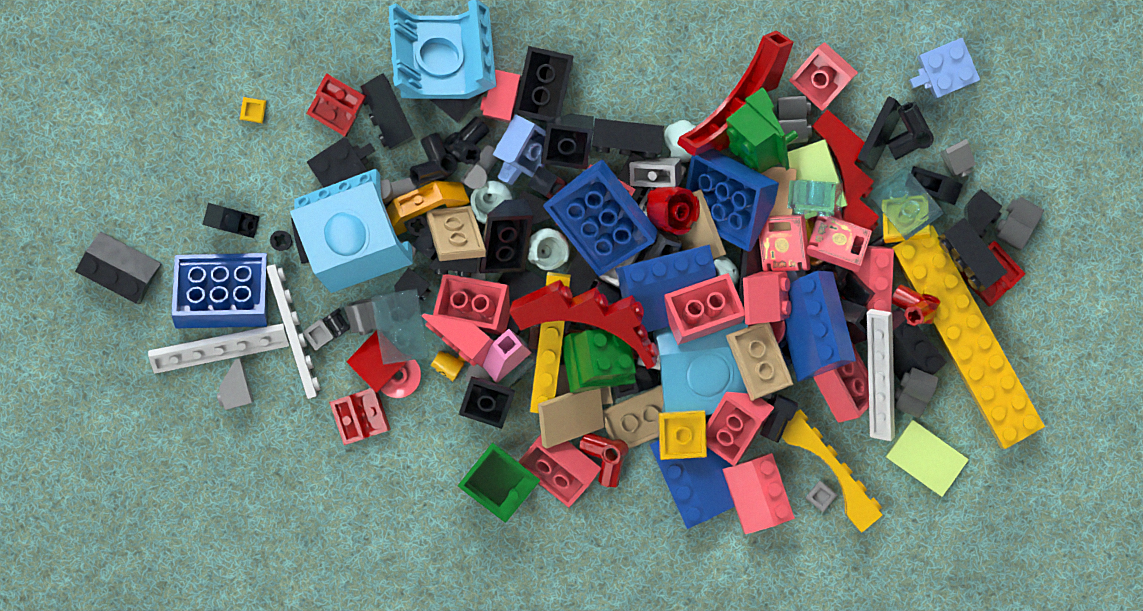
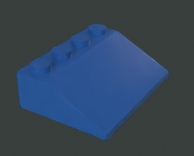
M709 149L696 156L692 155L686 189H689L692 193L702 190L719 236L749 252L752 250L775 205L779 183L714 149Z
M603 159L583 171L543 205L599 277L654 243L658 230Z
M710 244L615 268L622 298L633 295L636 302L641 303L644 309L641 324L644 325L647 332L669 327L664 300L665 294L716 277Z
M267 253L175 255L171 315L175 329L267 327Z
M815 271L792 282L788 291L791 313L789 314L790 317L784 319L786 325L785 336L797 382L856 361L833 272Z
M711 417L706 418V424ZM659 439L649 443L687 529L735 507L722 470L732 466L728 461L708 447H706L707 457L661 460Z

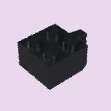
M343 137L308 160L307 164L323 188L368 172L365 164L369 161L366 157L376 150L371 143H368L361 149L358 145L353 147L349 140Z

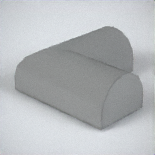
M488 144L483 147L480 153V160L475 165L471 164L461 178V182L464 185L478 189L485 184L488 173L499 159L493 155L495 151L493 147Z
M410 178L392 183L388 179L380 181L381 198L384 205L390 204L392 200L417 189V186L412 184Z

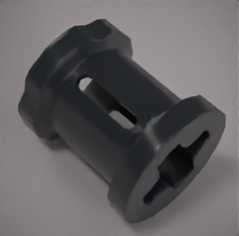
M420 215L409 219L407 224L408 231L415 237H419L424 229L415 232L411 224H415L416 220H420L421 225H424V229L428 226L426 219Z
M275 231L270 237V244L275 250L284 251L292 246L291 235L286 231ZM285 235L286 245L278 247L277 236L282 237Z
M340 308L323 319V322H327L335 333V338L350 329V324H347L340 314Z

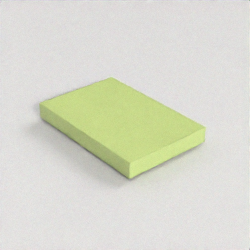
M826 139L788 152L789 167L797 169L794 194L800 212L804 214L805 219L848 205Z
M914 420L909 422L885 456L941 497H943L969 460Z

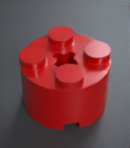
M678 186L657 187L647 195V217L659 230L682 235L692 229L690 226L693 221L697 222L699 218V200L689 189Z

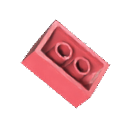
M852 246V250L859 254L861 246ZM867 246L859 271H853L875 293L866 305L868 310L875 309L891 312L893 248Z
M729 273L664 295L669 326L677 345L741 324L745 318V310Z
M443 275L433 316L472 323L482 332L502 335L506 332L510 317L509 286L456 275Z
M853 343L852 347L856 361L813 377L838 423L859 418L869 408L868 370Z
M726 392L706 424V447L733 466H736L748 451L774 407L762 398L751 401L748 393Z
M541 434L518 461L540 479L539 484L569 508L602 469L568 441L549 448L543 447Z
M772 453L762 454L740 462L736 466L732 465L722 469L744 534L774 527L795 519Z

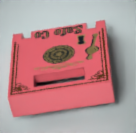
M804 214L769 216L759 234L763 271H771V268L772 271H800L801 262L803 270H809L810 257L806 253L808 241ZM790 222L791 230L771 231L775 228L774 223Z
M819 214L806 253L817 259L858 272L872 231L825 214ZM853 245L861 246L859 255L850 253Z

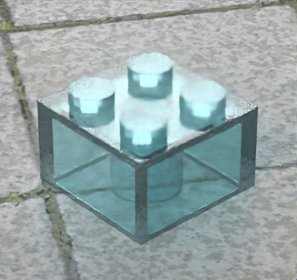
M803 179L790 180L787 208L794 209L793 213L807 214L811 213L812 210L817 211L816 215L819 216L834 215V212L841 211L843 183Z

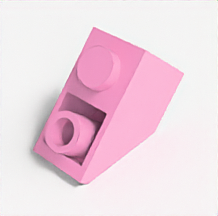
M508 329L491 344L483 367L493 380L498 383L532 352L514 332Z

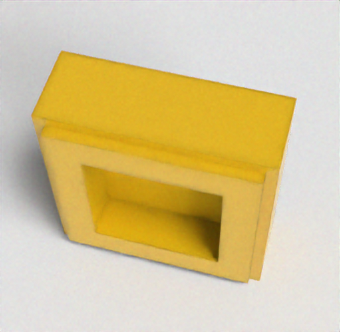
M243 97L239 120L263 124L267 101Z

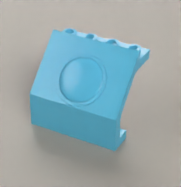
M471 0L468 2L469 11L460 15L417 16L396 3L389 6L388 20L391 32L394 86L401 90V98L469 99L496 87L489 7L479 0Z
M377 169L294 199V210H291L290 213L315 276L331 293L413 264L412 246L408 241L400 243L383 204L380 173Z
M745 318L741 324L677 345L670 326L654 330L653 340L659 351L661 370L662 413L704 410L706 418L712 416L726 392L748 393L726 338V335L748 327L745 324Z

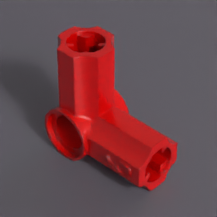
M903 285L898 286L891 299L892 304L906 310L904 316L907 319V323L914 327L923 323L932 324L941 303L935 296L920 294Z
M593 433L583 435L579 446L580 451L603 459L598 482L602 486L616 488L619 485L624 458L629 452L628 445L621 439L611 440ZM612 448L617 451L618 456L613 453Z

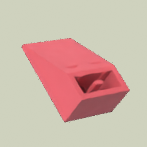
M428 314L422 315L427 320L425 326L442 338L473 367L478 364L484 368L483 363L494 341L477 326L463 321Z

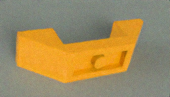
M434 181L392 200L386 211L397 236L407 231L404 222L442 204H446L447 208L462 207L470 203V200L462 182Z

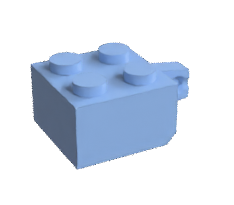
M959 38L919 55L917 59L921 66V69L918 70L920 75L910 79L909 82L912 89L924 84L925 89L930 88L934 99H937L979 81L980 78L963 38Z
M515 114L493 153L494 156L504 161L498 175L500 180L513 185L521 172L533 177L539 166L544 168L545 164H541L546 131Z

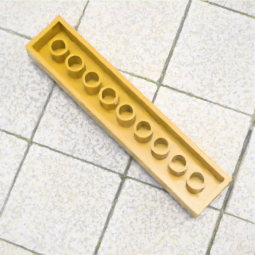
M930 225L931 238L901 241L890 248L894 249V258L912 290L920 294L935 296L941 301L932 326L1000 448L1006 449L1045 426L950 255L940 247L936 230L933 225Z

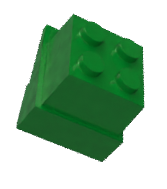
M762 87L746 98V104L726 119L727 135L730 140L729 148L734 155H739L744 160L747 167L761 174L778 163H781L787 171L790 169L787 145L797 139L798 134L794 130L787 135L784 134L773 113L774 105L766 90Z
M600 329L572 333L563 338L562 348L570 393L636 383V371L631 346L618 336Z
M492 442L457 486L506 523L540 482V479L496 443Z

